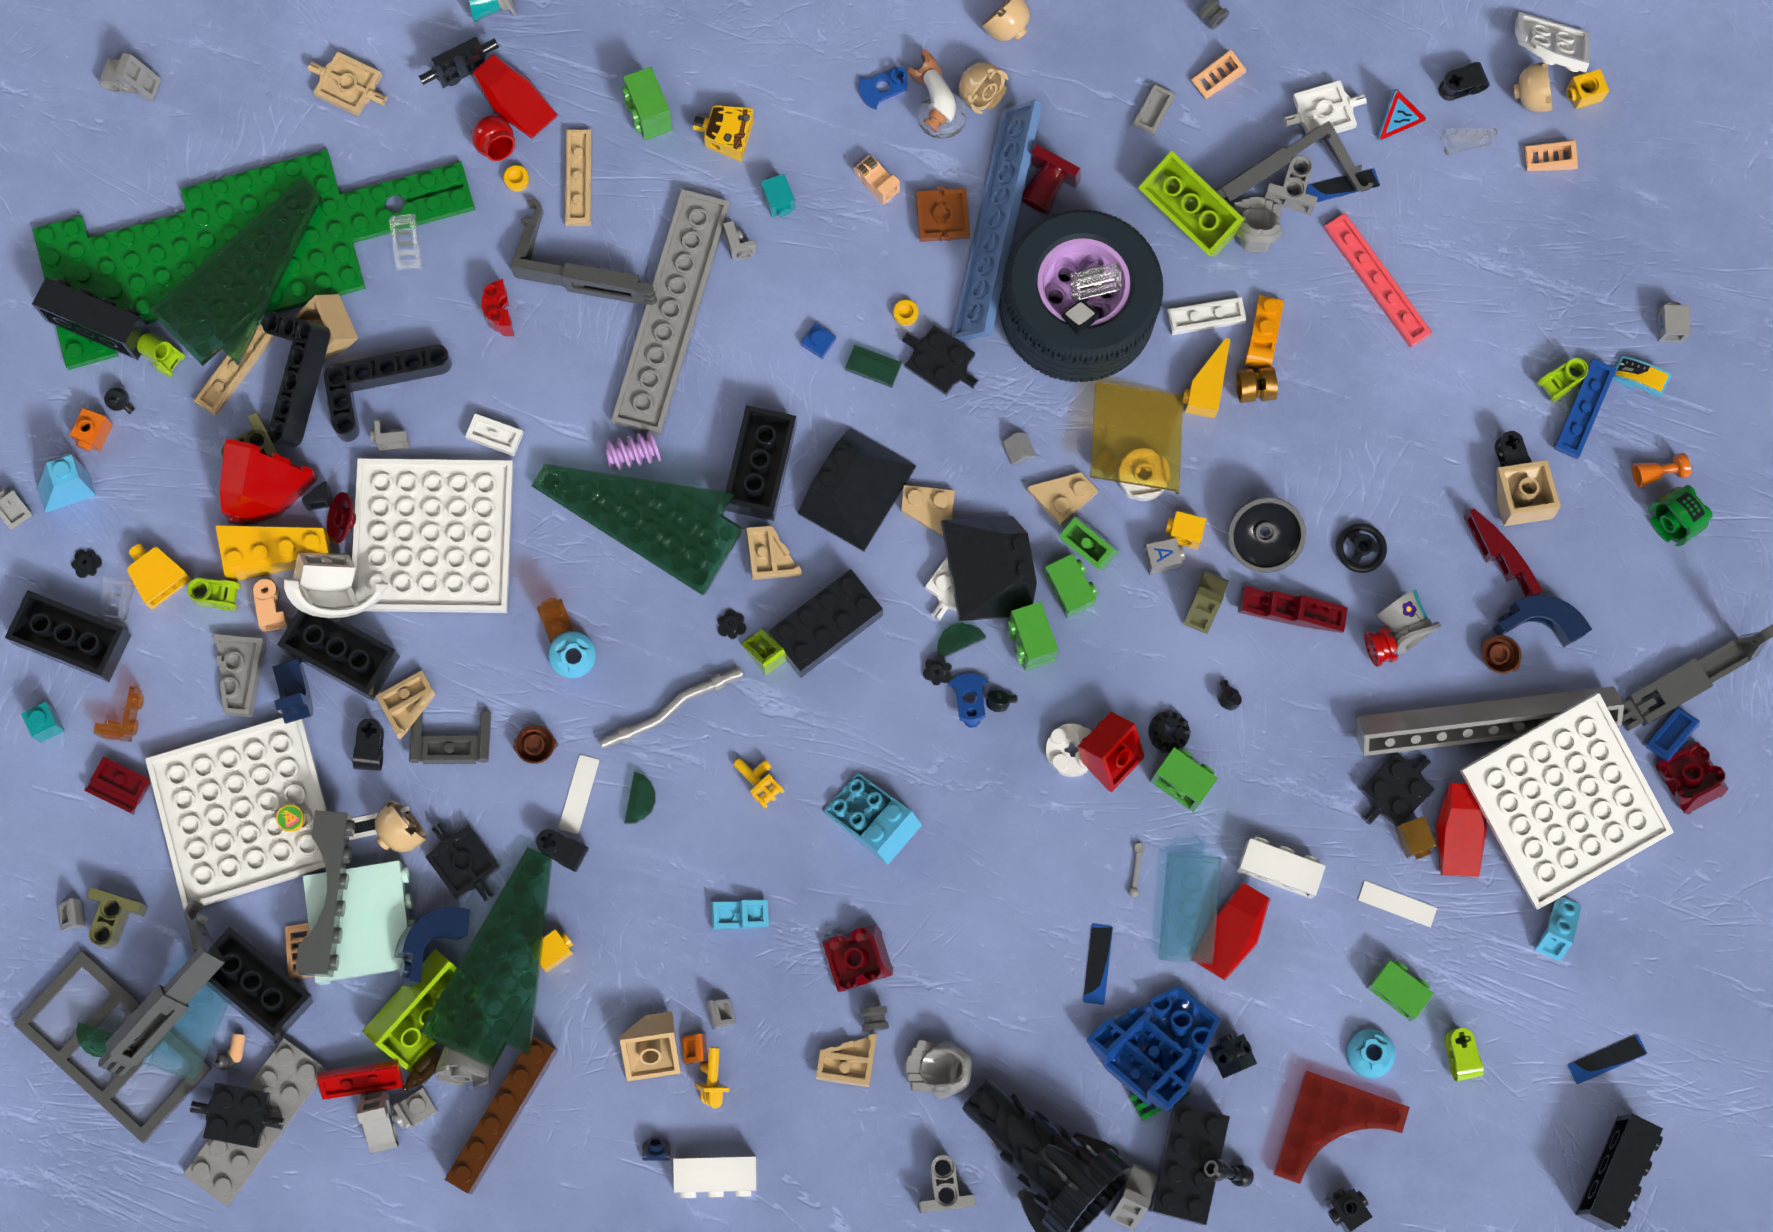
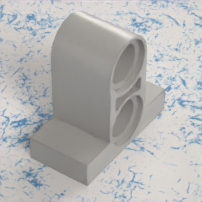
M123 53L121 59H107L98 83L103 88L113 92L135 93L145 100L153 101L161 78L131 54Z
M1304 155L1295 156L1287 169L1283 185L1279 186L1269 183L1264 198L1273 201L1274 204L1282 205L1281 207L1311 216L1318 197L1305 194L1312 171L1311 160ZM1294 168H1301L1304 173H1298ZM1287 190H1294L1298 195H1290Z
M388 1090L365 1093L360 1096L357 1117L359 1124L363 1126L371 1154L399 1147L398 1134L389 1104L390 1095Z
M946 1155L937 1156L930 1165L934 1200L919 1202L920 1213L976 1206L974 1195L959 1197L954 1161ZM940 1160H945L950 1165V1172L945 1176H940L935 1171V1164ZM942 1188L952 1190L954 1198L951 1203L944 1204L939 1200L938 1195Z
M1135 1163L1131 1166V1174L1122 1187L1116 1205L1109 1216V1220L1134 1231L1149 1208L1150 1198L1159 1174Z

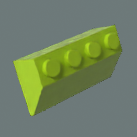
M1173 150L1169 152L1138 187L1210 257L1217 256L1224 249L1245 220Z
M435 949L422 963L420 983L412 987L402 986L362 1032L393 1060H398L399 1065L409 1072L411 1067L432 1048L455 1022L457 1014L463 1012L479 995L482 989Z

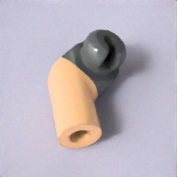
M232 1034L230 1049L221 1055H215L213 1065L220 1070H228L239 1063L243 1058L246 1036Z

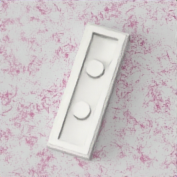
M1242 297L1167 310L1172 335L1243 324L1247 321Z

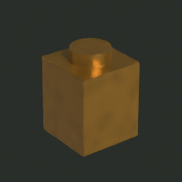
M1425 816L1395 828L1407 858L1415 856L1416 860L1431 855L1430 850L1437 846Z

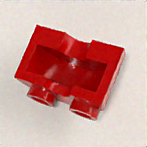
M500 279L485 287L481 307L490 328L501 333L503 336H514L509 311L504 309L509 306L507 290L503 279Z

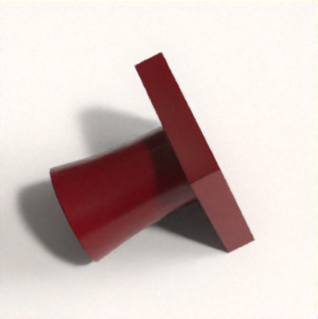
M1036 144L1031 153L1032 165L1039 170L1028 187L1023 191L1021 201L1032 209L1049 215L1062 183L1064 182L1076 188L1081 180V169Z

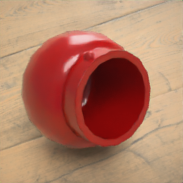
M490 115L481 118L471 131L473 146L478 153L491 161H500L507 158L515 148L513 130L509 123L500 116Z

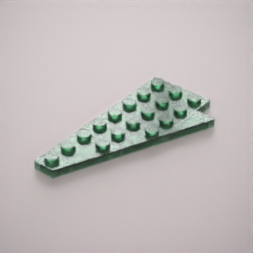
M301 178L149 310L202 366L220 350H223L237 365L241 363L322 199L320 194L304 178Z
M551 464L543 465L532 484V487L701 595H706L744 528L723 516L735 495L732 492Z
M527 847L421 1028L420 1033L422 1036L491 1069L494 1068L506 1045L529 1056L532 1045L552 868L551 857Z

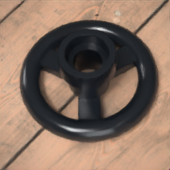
M1357 523L1346 527L1339 534L1336 542V553L1340 562L1349 570L1357 573H1367L1374 571L1384 562L1387 554V544L1384 536L1377 528L1369 524ZM1355 531H1365L1372 534L1376 538L1378 543H1375L1374 539L1370 535H1357ZM1347 537L1353 543L1355 552L1351 561L1344 553V542ZM1359 544H1364L1366 550L1360 549ZM1373 551H1379L1375 561L1368 565H1359L1362 556H1366Z

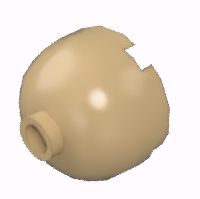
M1008 0L982 24V27L995 40L1009 41L1015 38L1018 41L1028 32L1025 27L1030 21L1031 13L1029 6L1025 0Z
M988 62L976 63L962 74L959 83L960 97L972 111L983 114L982 110L987 107L989 110H992L1002 100L1007 90L1004 83L1005 79L1008 80V76L1005 71Z
M1542 62L1528 66L1519 75V84H1514L1515 99H1520L1523 107L1528 111L1535 113L1553 111L1548 64Z
M390 800L377 814L375 830L379 836L376 838V841L385 850L391 848L396 852L406 853L413 851L427 840V837H425L426 832L410 813L406 814L400 811L403 806L395 800Z

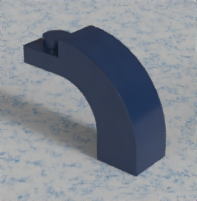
M1534 595L1515 601L1509 607L1510 612L1497 619L1499 623L1493 628L1498 636L1504 635L1524 623H1541L1554 632L1563 647L1577 641L1592 630L1587 620L1575 607L1559 598L1545 595Z
M299 659L272 666L280 699L274 700L277 711L283 716L284 723L288 724L313 716L310 689L302 662Z
M445 907L433 910L406 928L399 938L394 957L404 959L399 968L402 986L412 987L420 983L424 950L431 939L446 938L460 940L468 935L470 909Z

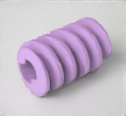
M647 431L646 439L638 433L635 442L630 435L627 436L626 444L623 443L620 437L617 438L616 446L610 440L606 442L605 451L611 473L613 465H616L618 470L622 471L624 462L631 469L633 460L639 466H642L643 458H646L648 463L652 464L653 456H656L658 461L661 462L656 437L653 436L651 431Z

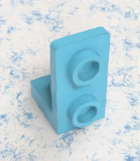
M1562 896L1554 900L1548 928L1538 940L1535 951L1557 961L1563 958L1574 941L1581 911L1580 904Z

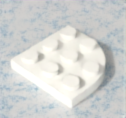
M1522 12L1518 13L1515 21V35L1518 39V44L1541 57V61L1546 64H1558L1565 66L1566 69L1573 72L1582 71L1586 73L1590 59V32Z

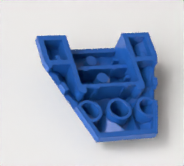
M1178 985L1151 998L1148 1004L1138 1009L1136 1007L1127 1010V1014L1115 1020L1112 1017L1104 1021L1087 1038V1043L1093 1052L1103 1060L1104 1068L1145 1104L1151 1105L1153 1103L1158 1108L1169 1111L1186 1094L1216 1031L1220 1018Z

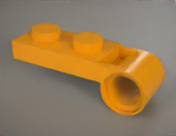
M1259 295L1244 365L1256 368L1271 367L1284 300Z

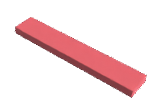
M1343 213L1325 224L1323 227L1325 232L1407 345L1412 347L1431 335L1432 331L1347 214Z

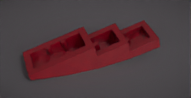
M1475 508L1469 510L1464 519L1486 563L1496 559L1506 582L1516 578L1525 597L1539 595L1543 591L1530 567L1512 543Z
M1249 586L1241 588L1238 607L1239 613L1276 622L1343 633L1345 630L1348 607L1305 595L1293 596L1275 590L1267 592Z

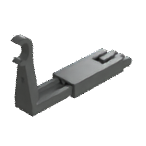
M1327 121L1288 147L1274 151L1215 191L1227 202H1231L1292 162L1291 158L1322 137H1324L1322 142L1356 191H1367L1374 183H1366L1365 186L1360 185L1355 173L1362 169V165L1354 166L1330 121Z
M534 199L527 200L531 209L535 208L536 211L533 218L527 219L524 217L521 219L525 229L511 263V268L516 278L566 287L568 292L636 304L654 305L657 303L653 286L641 283L639 275L565 262L564 266L531 261L543 216V209L539 201Z
M1773 624L1760 632L1741 635L1698 661L1694 658L1627 697V702L1623 704L1624 709L1628 713L1623 715L1622 722L1629 718L1633 722L1625 727L1626 730L1630 731L1640 724L1643 726L1649 724L1714 686L1712 683L1755 659L1766 642L1773 637ZM1658 693L1659 699H1662L1664 703L1649 711L1648 708L1657 703L1653 697L1646 702L1643 701Z
M194 900L187 906L184 913L195 953L165 986L159 984L106 1042L108 1051L100 1058L98 1062L99 1067L107 1068V1071L115 1072L116 1075L122 1077L133 1065L137 1066L189 1009L188 1002L225 963L205 927L209 918L202 914H197L202 909L203 904Z

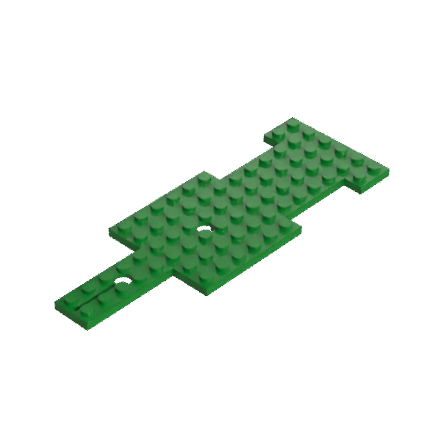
M327 149L182 188L181 193L186 212L90 238L83 216L33 228L32 230L44 279L46 277L54 281L56 278L68 282L71 288L75 290L83 288L94 294V298L99 300L107 298L113 301L120 309H133L140 314L141 320L147 324L211 307L215 325L218 329L265 317L267 313L272 311L279 313L305 306L315 295L339 294L341 296L366 289L354 243L475 210L462 161L340 194ZM393 196H399L405 201L402 210L398 213H391L385 206L387 200ZM271 229H276L282 233V238L276 246H268L263 241L264 234ZM56 326L65 366L68 370L119 357L117 351Z

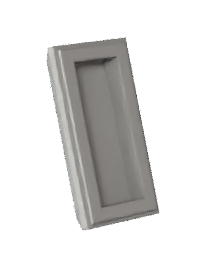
M1154 83L1132 125L1155 135L1176 94Z

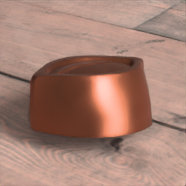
M1498 635L1481 643L1482 659L1485 665L1493 672L1500 674L1511 671L1515 672L1520 667L1521 649L1514 639Z
M531 725L522 729L513 745V749L519 758L531 764L546 761L552 755L555 748L558 747V743L551 732L540 725Z

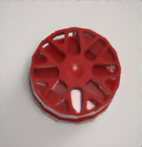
M1386 626L1379 628L1373 634L1370 631L1364 634L1366 650L1376 667H1380L1382 662L1388 661L1392 663L1398 660V654H1394L1395 650H1398L1395 639L1387 634L1390 633V630Z

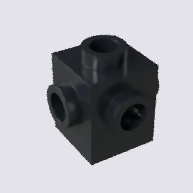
M1230 1033L1217 1039L1218 1045L1209 1048L1213 1061L1223 1079L1257 1064L1251 1045L1244 1034L1233 1037V1034Z
M1343 1187L1330 1196L1332 1201L1327 1204L1330 1209L1328 1215L1336 1226L1340 1224L1345 1232L1353 1231L1373 1217L1366 1207L1369 1205L1368 1201L1360 1191L1356 1192L1355 1189H1348L1346 1191ZM1347 1204H1348L1349 1207H1350V1211H1349V1212L1346 1210Z

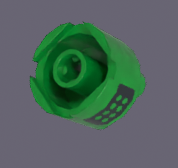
M1690 485L1671 489L1653 502L1648 509V513L1652 511L1653 518L1650 519V522L1656 533L1666 542L1671 540L1676 542L1677 544L1674 546L1686 544L1705 530L1709 524V519L1713 516L1710 508L1702 503L1696 496V491Z

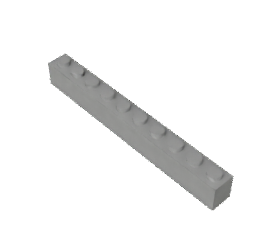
M1614 686L1357 716L1356 739L1363 756L1513 739L1595 693L1601 695L1616 725L1622 726L1624 704Z

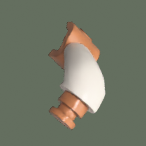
M922 49L921 59L924 62L923 66L919 70H914L910 67L907 72L914 81L927 86L931 97L929 105L931 111L928 113L929 118H925L922 122L930 130L937 133L939 125L942 126L945 121L950 123L956 113V102L951 90L941 77L942 70L937 64V60L927 50Z

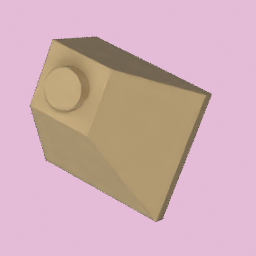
M672 1011L645 1015L619 1036L627 1081L681 1074Z

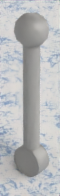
M1137 843L1134 846L1136 858L1132 888L1129 889V895L1133 898L1139 895L1137 885L1141 853L1145 850V846L1142 843Z

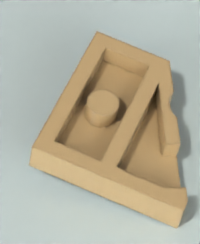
M1081 472L1031 485L1027 488V492L1059 526L1064 524L1098 493L1097 488Z
M904 485L901 513L919 521L922 526L932 529L943 538L941 521L952 520L955 490Z
M772 526L746 528L745 534L751 580L801 576V568L796 566L789 555V550L785 544L780 542L779 535Z
M421 670L376 695V698L397 737L401 739L436 694Z
M877 1034L868 1035V1037L854 1042L853 1040L845 1042L838 1047L820 1050L816 1080L869 1087Z

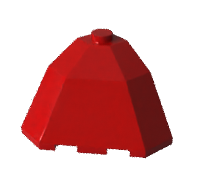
M226 438L220 481L221 513L228 519L229 523L243 526L244 523L255 524L280 516L317 482L318 476L313 469L290 464V459L278 454L271 453L270 457L262 454L260 451L261 447Z

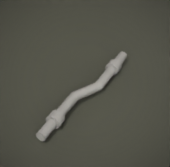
M737 668L722 675L718 673L709 677L710 680L680 692L656 716L630 727L627 725L617 729L618 732L599 739L602 749L619 742L624 744L633 740V736L662 725L686 701L711 690L718 691L723 689L725 684L742 678L741 669Z

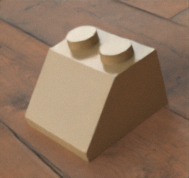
M339 294L315 295L294 316L329 328L330 340L324 360L346 351L358 339Z
M1548 460L1497 468V505L1503 526L1549 520L1555 517L1561 505Z

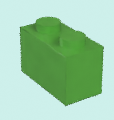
M1074 517L1059 536L1061 540L1099 570H1105L1120 551L1078 517Z
M1074 554L1047 565L1044 569V575L1066 618L1093 606L1096 602L1095 596H1098L1092 582L1088 583L1084 575L1086 570L1080 559L1076 560Z
M1389 960L1382 966L1367 989L1406 1019L1412 1021L1417 1018L1434 993L1429 990L1430 985L1419 977L1415 979L1407 973L1408 968L1396 960L1394 962Z

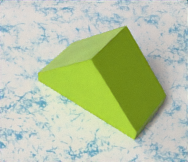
M760 629L741 643L765 676L786 661L784 649L763 629Z

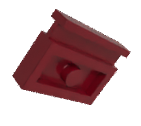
M103 756L90 779L91 782L84 791L134 815L137 805L140 804L151 784V779Z

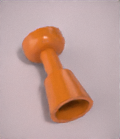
M1685 453L1676 454L1673 457L1672 463L1659 465L1657 462L1634 463L1632 465L1633 480L1638 488L1656 482L1662 478V475L1675 473L1679 478H1688L1691 475L1690 461Z

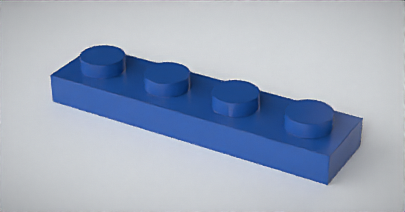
M1594 358L1591 360L1588 366V373L1582 380L1554 450L1575 459L1580 457L1616 368Z

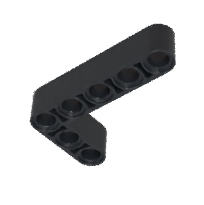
M272 311L267 313L263 319L262 326L264 332L291 340L292 344L268 435L273 443L297 447L301 444L330 340V330L324 325Z
M431 345L333 364L326 368L324 381L331 422L337 436L342 441L351 442L359 435L360 428L354 391L445 374L452 366L447 349L442 345ZM435 357H445L441 363H433ZM419 361L417 367L408 368L410 362ZM386 366H394L390 373L382 372ZM363 370L369 371V373H368V375H367L366 377H364V378H358V377H357L358 374H359L361 371H363ZM335 376H343L339 383H332ZM341 399H346V400H347V403H346L345 406H343V407H337V406H336V404H337V402H338L339 400H341ZM343 424H352L349 430L340 431Z

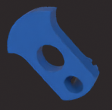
M895 67L870 79L860 77L858 90L862 101L870 108L877 110L880 102L907 91L906 70L902 67ZM884 81L890 85V89L887 92H880L876 89V85Z
M973 673L961 674L948 683V686L956 692L959 720L963 721L970 728L977 727L980 724V720L985 718L982 687L987 683L985 677ZM969 692L974 693L977 696V700L973 703H967L962 699L963 695Z

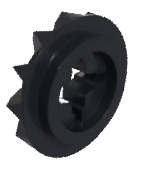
M1172 711L1157 714L1150 722L1148 728L1151 743L1158 750L1170 753L1174 747L1178 750L1183 748L1187 744L1191 733L1188 721L1182 717L1181 713ZM1165 723L1170 728L1178 726L1174 732V739L1170 735L1160 737L1166 729Z

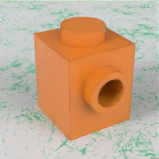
M82 408L69 436L76 442L75 446L87 452H90L91 449L100 452L113 424L106 416Z

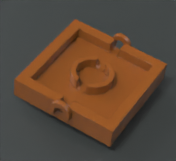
M940 186L936 190L916 191L920 242L970 239L966 188L946 189V187Z

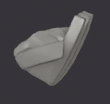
M1250 197V199L1234 202L1235 210L1245 218L1235 234L1239 237L1245 251L1252 253L1268 252L1272 243L1283 235V230L1279 223L1282 205L1274 204L1273 201L1262 197Z
M918 1040L915 1047L911 1048L909 1056L906 1057L904 1072L907 1074V1082H910L912 1091L932 1092L937 1098L944 1099L965 1089L970 1082L972 1070L971 1057L963 1049L948 1040L940 1044Z

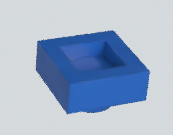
M815 323L801 342V346L823 359L836 341V335Z

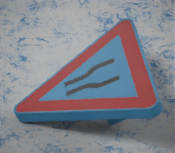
M1395 89L1377 138L1383 141L1425 122L1427 117L1399 89Z

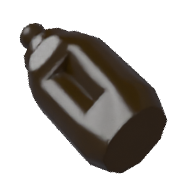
M435 1047L428 1050L411 1067L406 1085H403V1091H408L411 1087L427 1082L434 1075L441 1053Z

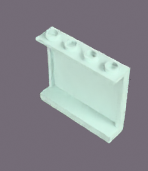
M400 861L346 869L345 874L349 875L347 890H343L342 900L346 902L344 917H340L339 927H342L343 931L342 941L340 944H337L336 954L339 955V967L337 971H334L333 977L315 976V983L324 985L330 984L331 981L399 970L400 964L404 959L394 957L395 948L403 932L414 922V919L410 920L409 909H413L412 895L407 893L406 883H410L409 870ZM326 872L303 876L309 933L317 923L324 907L327 894Z

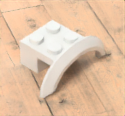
M298 552L293 578H284V589L290 602L300 611L312 616L339 618L359 614L372 607L383 596L388 583L374 582L370 592L358 600L352 589L355 566L350 555Z

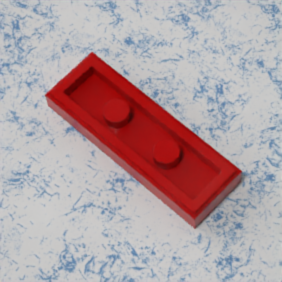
M398 1060L317 1072L316 1077L322 1100L403 1088L404 1085Z

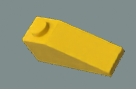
M1224 339L1192 380L1189 389H1184L1182 403L1186 404L1185 413L1210 418L1216 417L1219 409L1230 339Z

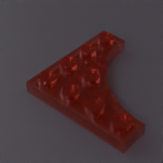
M1305 1071L1273 1175L1300 1184L1311 1161L1328 1143L1347 1133L1364 1129H1382L1402 1133L1410 1107Z

